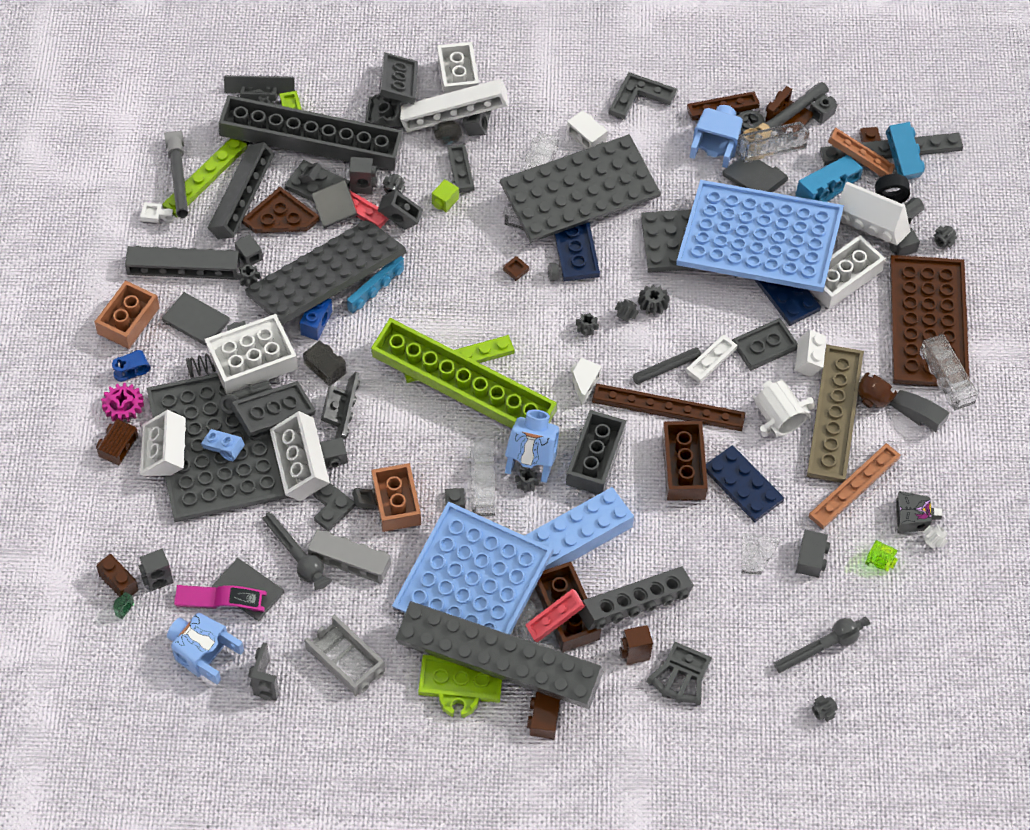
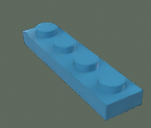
M400 256L385 265L347 299V310L352 314L360 310L370 298H374L380 289L388 286L396 275L399 276L404 270V258Z

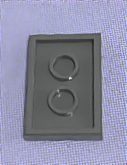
M748 152L722 171L723 176L736 185L761 191L773 192L786 182L785 175Z
M183 292L162 317V322L207 346L205 339L220 334L230 322V317Z
M781 318L732 339L738 345L737 352L750 371L796 351L798 345Z
M238 557L212 585V587L241 586L266 591L267 595L262 596L261 606L265 608L264 612L239 607L258 622L284 594V589Z

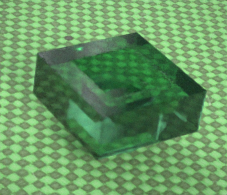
M124 592L121 597L115 600L113 605L115 616L120 619L125 617L134 605L132 595Z

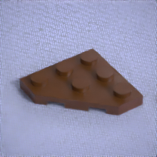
M278 187L243 218L242 224L255 234L303 232L313 227L320 220V217L282 187Z

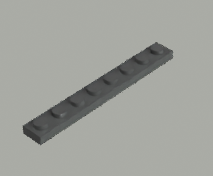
M959 132L914 137L916 144L918 143L920 147L919 155L962 151L964 147ZM888 140L861 143L885 159L893 158ZM833 146L821 147L820 149L823 165H829L847 155Z

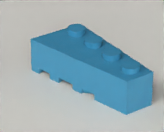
M849 155L839 158L837 161L799 180L795 197L829 202L843 192L847 182L854 184L861 179L863 167Z

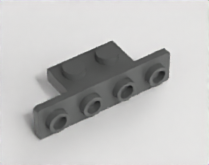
M224 76V92L240 93V98L258 101L259 96L262 98L268 96V99L272 102L276 101L277 94L295 91V78L293 76Z
M355 372L348 379L346 390L333 385L328 387L321 421L338 427L335 439L341 437L346 439L348 437V424L353 417L351 410L357 399L355 392L360 385V380H358L360 373Z

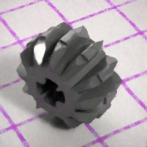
M654 284L651 288L645 286L644 290L640 291L638 305H640L641 311L646 310V315L652 313L655 316L657 312L662 315L663 311L667 310L670 300L667 290H662L661 285L658 288Z

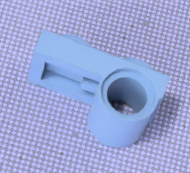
M213 429L209 431L201 443L204 449L219 452L228 461H234L245 446L241 437Z

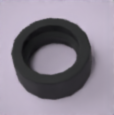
M900 174L885 175L876 181L875 193L903 203L910 196L909 181ZM889 188H900L899 190L893 192L885 191Z

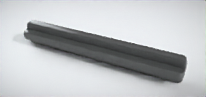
M698 347L692 348L634 373L633 381L635 384H640L697 359L701 352Z

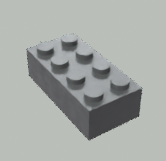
M589 410L566 474V485L595 494L605 491L625 434L627 420Z

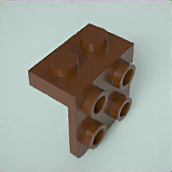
M786 86L783 91L780 90L777 93L773 102H769L766 107V122L793 103L791 101L792 88ZM804 108L778 129L792 137H796L811 120L813 113Z

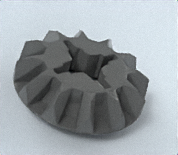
M747 110L738 115L743 119L741 131L756 128L761 123H764L763 116L756 111ZM748 119L753 124L752 126H749V123H747Z

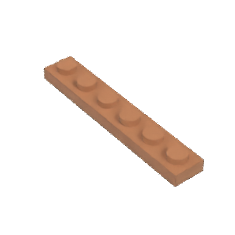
M886 443L812 510L808 517L821 529H824L894 465L901 455Z

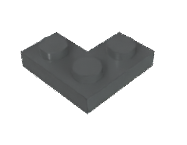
M331 483L313 493V496L325 505L314 516V521L327 531L333 529L355 507V502Z

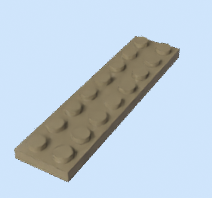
M826 344L806 477L843 483L846 480L864 353L862 350Z

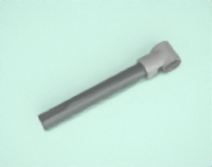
M182 130L164 132L168 157L171 160L176 215L183 219L188 215L182 161L184 140Z

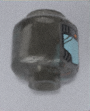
M451 120L438 123L437 130H434V135L441 144L447 145L458 142L462 132L459 123Z

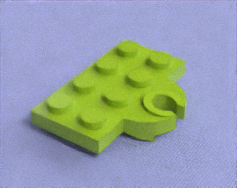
M423 655L418 695L439 697V704L442 710L449 716H454L453 705L462 704L464 706L461 710V718L472 714L477 709L479 701L500 703L501 679L431 655Z

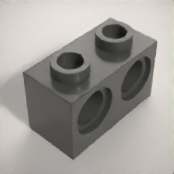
M491 110L463 118L462 124L469 136L486 135Z
M163 548L140 557L141 565H138L141 578L144 586L148 585L150 591L174 583L170 565Z

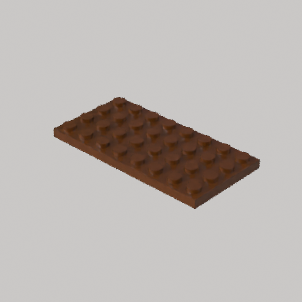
M891 255L893 384L969 388L964 259Z

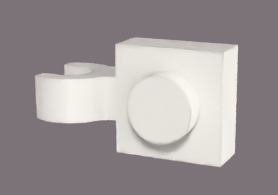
M144 202L140 219L141 221L159 223L160 219H163L165 222L173 223L175 215H172V209H163L162 204Z

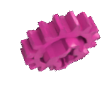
M117 383L116 388L109 387V393L104 392L105 398L101 399L102 409L106 417L111 416L112 421L118 418L119 420L123 421V419H126L127 422H130V417L136 419V413H142L141 407H144L143 395L140 394L139 388L134 390L133 384L127 387L126 383H123V386L120 387Z

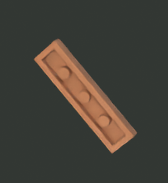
M835 127L831 132L828 143L833 147L838 148L881 177L892 174L895 167L894 164Z

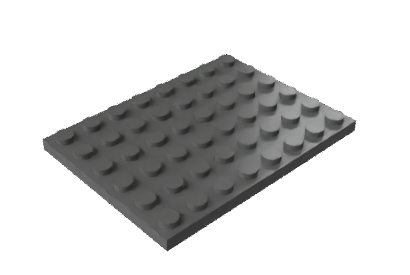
M217 373L147 387L153 418L166 410L186 418L183 469L171 476H165L174 523L291 498L285 495L270 430L248 437L235 413L227 414L221 410L220 399L226 395V392ZM211 429L242 438L245 446L234 461L226 460L219 452L203 448L201 443Z

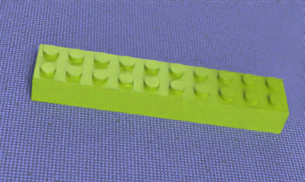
M389 318L371 347L373 358L511 429L517 418H526L527 411L541 410L550 415L549 423L557 412V402L392 318Z

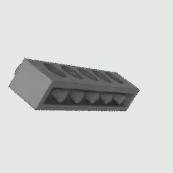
M683 566L585 599L582 601L585 607L578 613L588 631L595 628L601 629L609 623L613 622L615 624L626 617H635L640 612H650L657 606H667L674 600H684L690 595L694 584Z

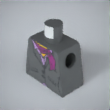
M899 491L896 498L897 533L924 531L931 525L932 519H942V508H931L929 496Z

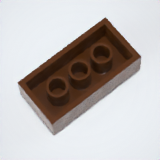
M702 421L663 422L662 442L667 501L706 500L708 484Z
M571 561L544 570L535 586L544 610L571 589L578 593L582 601L588 599ZM576 613L553 631L562 653L598 641L601 636V629L595 628L588 631L579 613Z

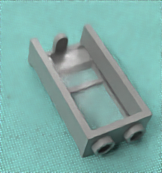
M334 614L331 617L332 624L327 629L320 627L317 630V637L313 641L309 638L304 640L305 649L308 652L310 651L333 673L354 696H357L360 692H365L372 681L378 680L383 676L385 662Z

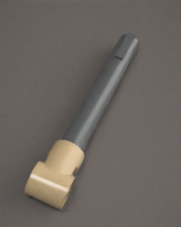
M824 82L816 84L768 122L761 123L756 128L745 130L743 132L745 150L748 152L758 151L761 147L760 144L768 139L773 131L812 102L817 101L829 92L827 85Z

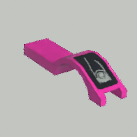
M177 585L174 605L177 607L209 609L233 606L264 612L265 608L261 606L262 596L267 595V592L241 586L203 587Z

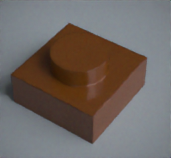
M878 127L860 128L859 134L862 143L881 141Z
M515 256L503 266V271L517 281L529 271V266L519 257Z

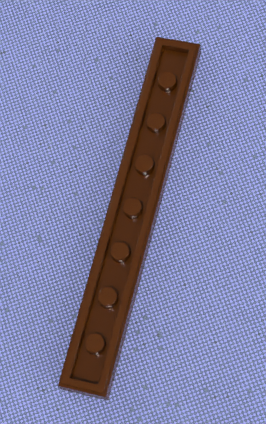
M597 383L592 398V403L684 421H702V424L741 432L746 412Z

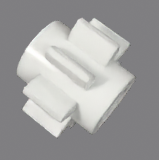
M929 525L923 531L926 534L923 540L933 549L936 547L943 548L948 542L945 539L948 533L939 525L935 527Z

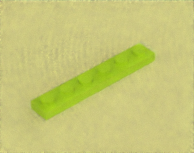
M230 138L185 181L187 206L247 149L246 143ZM173 193L162 206L163 209H172V215L177 217Z
M509 335L455 349V351L478 363L508 356L515 352ZM404 374L406 383L417 381L416 379Z

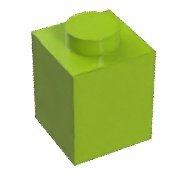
M445 179L432 192V204L435 208L441 209L444 212H447L459 199V187Z

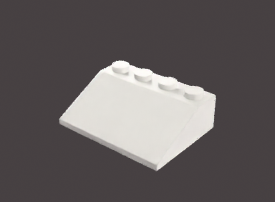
M276 314L205 339L226 394L249 387V384L252 386L298 370L297 356Z

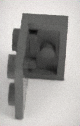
M263 642L261 648L258 647L256 650L255 666H251L249 670L250 686L252 687L253 695H257L264 700L272 699L277 701L279 696L277 676L265 673L270 657L268 644Z

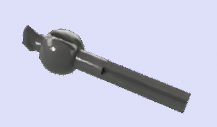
M267 512L266 516L262 519L297 561V574L299 578L305 582H314V590L324 589L328 586L332 579L323 576L324 565L322 560L315 555H306L274 514Z
M866 616L855 622L850 618L839 619L834 623L831 633L775 661L774 667L778 673H781L837 643L843 646L852 645L859 638V630L863 629V626H869L871 623Z

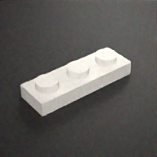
M723 334L686 368V373L698 383H701L737 350L738 345Z

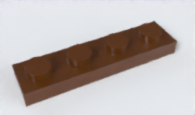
M755 91L689 103L687 104V111L691 120L696 121L700 119L706 108L716 110L719 105H728L737 113L758 109L760 103Z

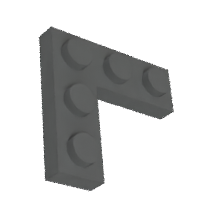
M628 72L609 109V115L625 120L637 95L671 106L677 94V88Z

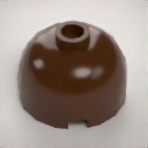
M869 372L865 373L858 385L859 396L863 399L862 403L868 408H872V406L883 408L889 405L896 397L897 391L895 390L893 393L891 391L892 386L876 375L870 377L868 376Z

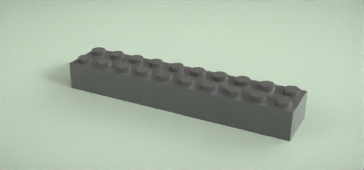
M227 95L219 120V136L252 143L265 142L267 146L345 162H351V157L373 158V166L390 171H395L402 146L403 130Z
M412 601L408 605L395 638L402 646L590 710L604 672L601 665Z

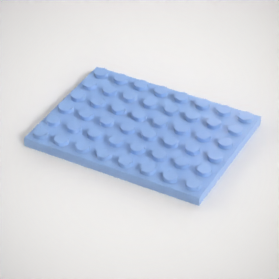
M700 180L678 254L677 265L824 292L844 205Z

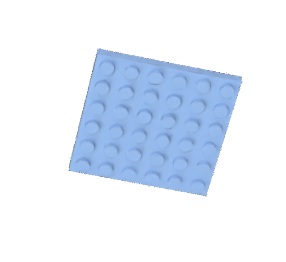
M448 501L392 606L406 613L408 605L412 601L510 635L554 550Z

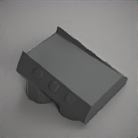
M379 94L369 97L365 123L379 126L404 127L400 117L401 105L406 103L395 99H387Z

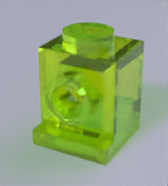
M876 540L867 556L865 564L869 566L872 563L876 568L889 571L890 568L894 569L898 558H896L898 550Z

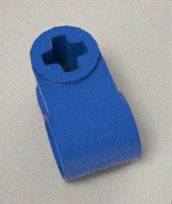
M141 350L117 357L112 362L114 378L120 382L144 375L151 369L145 354Z

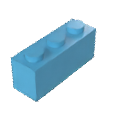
M910 122L889 126L886 130V136L897 174L905 176L908 180L919 178L925 170V165L919 156L920 147L915 142L914 128L911 127Z

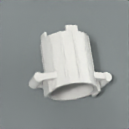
M782 379L775 383L769 380L762 384L764 389L756 397L755 395L753 396L754 403L768 421L760 427L761 435L767 437L773 433L778 438V436L787 435L798 429L807 420V417L811 418L809 410L814 408L813 398L808 397L806 400L799 402Z

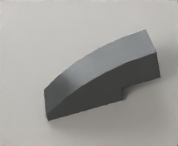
M900 390L889 404L916 424L920 425L923 423L934 432H937L942 427L950 412L932 401Z

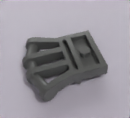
M674 642L665 663L650 675L646 682L649 685H653L665 698L667 696L673 698L679 704L680 702H686L701 706L702 681L712 661V657ZM668 669H671L673 671L665 686L658 678ZM678 673L686 676L679 692L671 689ZM691 679L696 680V695L684 694Z

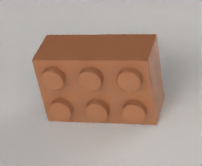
M125 280L94 321L97 334L130 349L159 310L158 296Z
M410 463L371 470L382 532L421 525V512Z

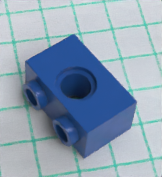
M328 298L304 313L299 323L302 336L319 340L333 312L332 299Z

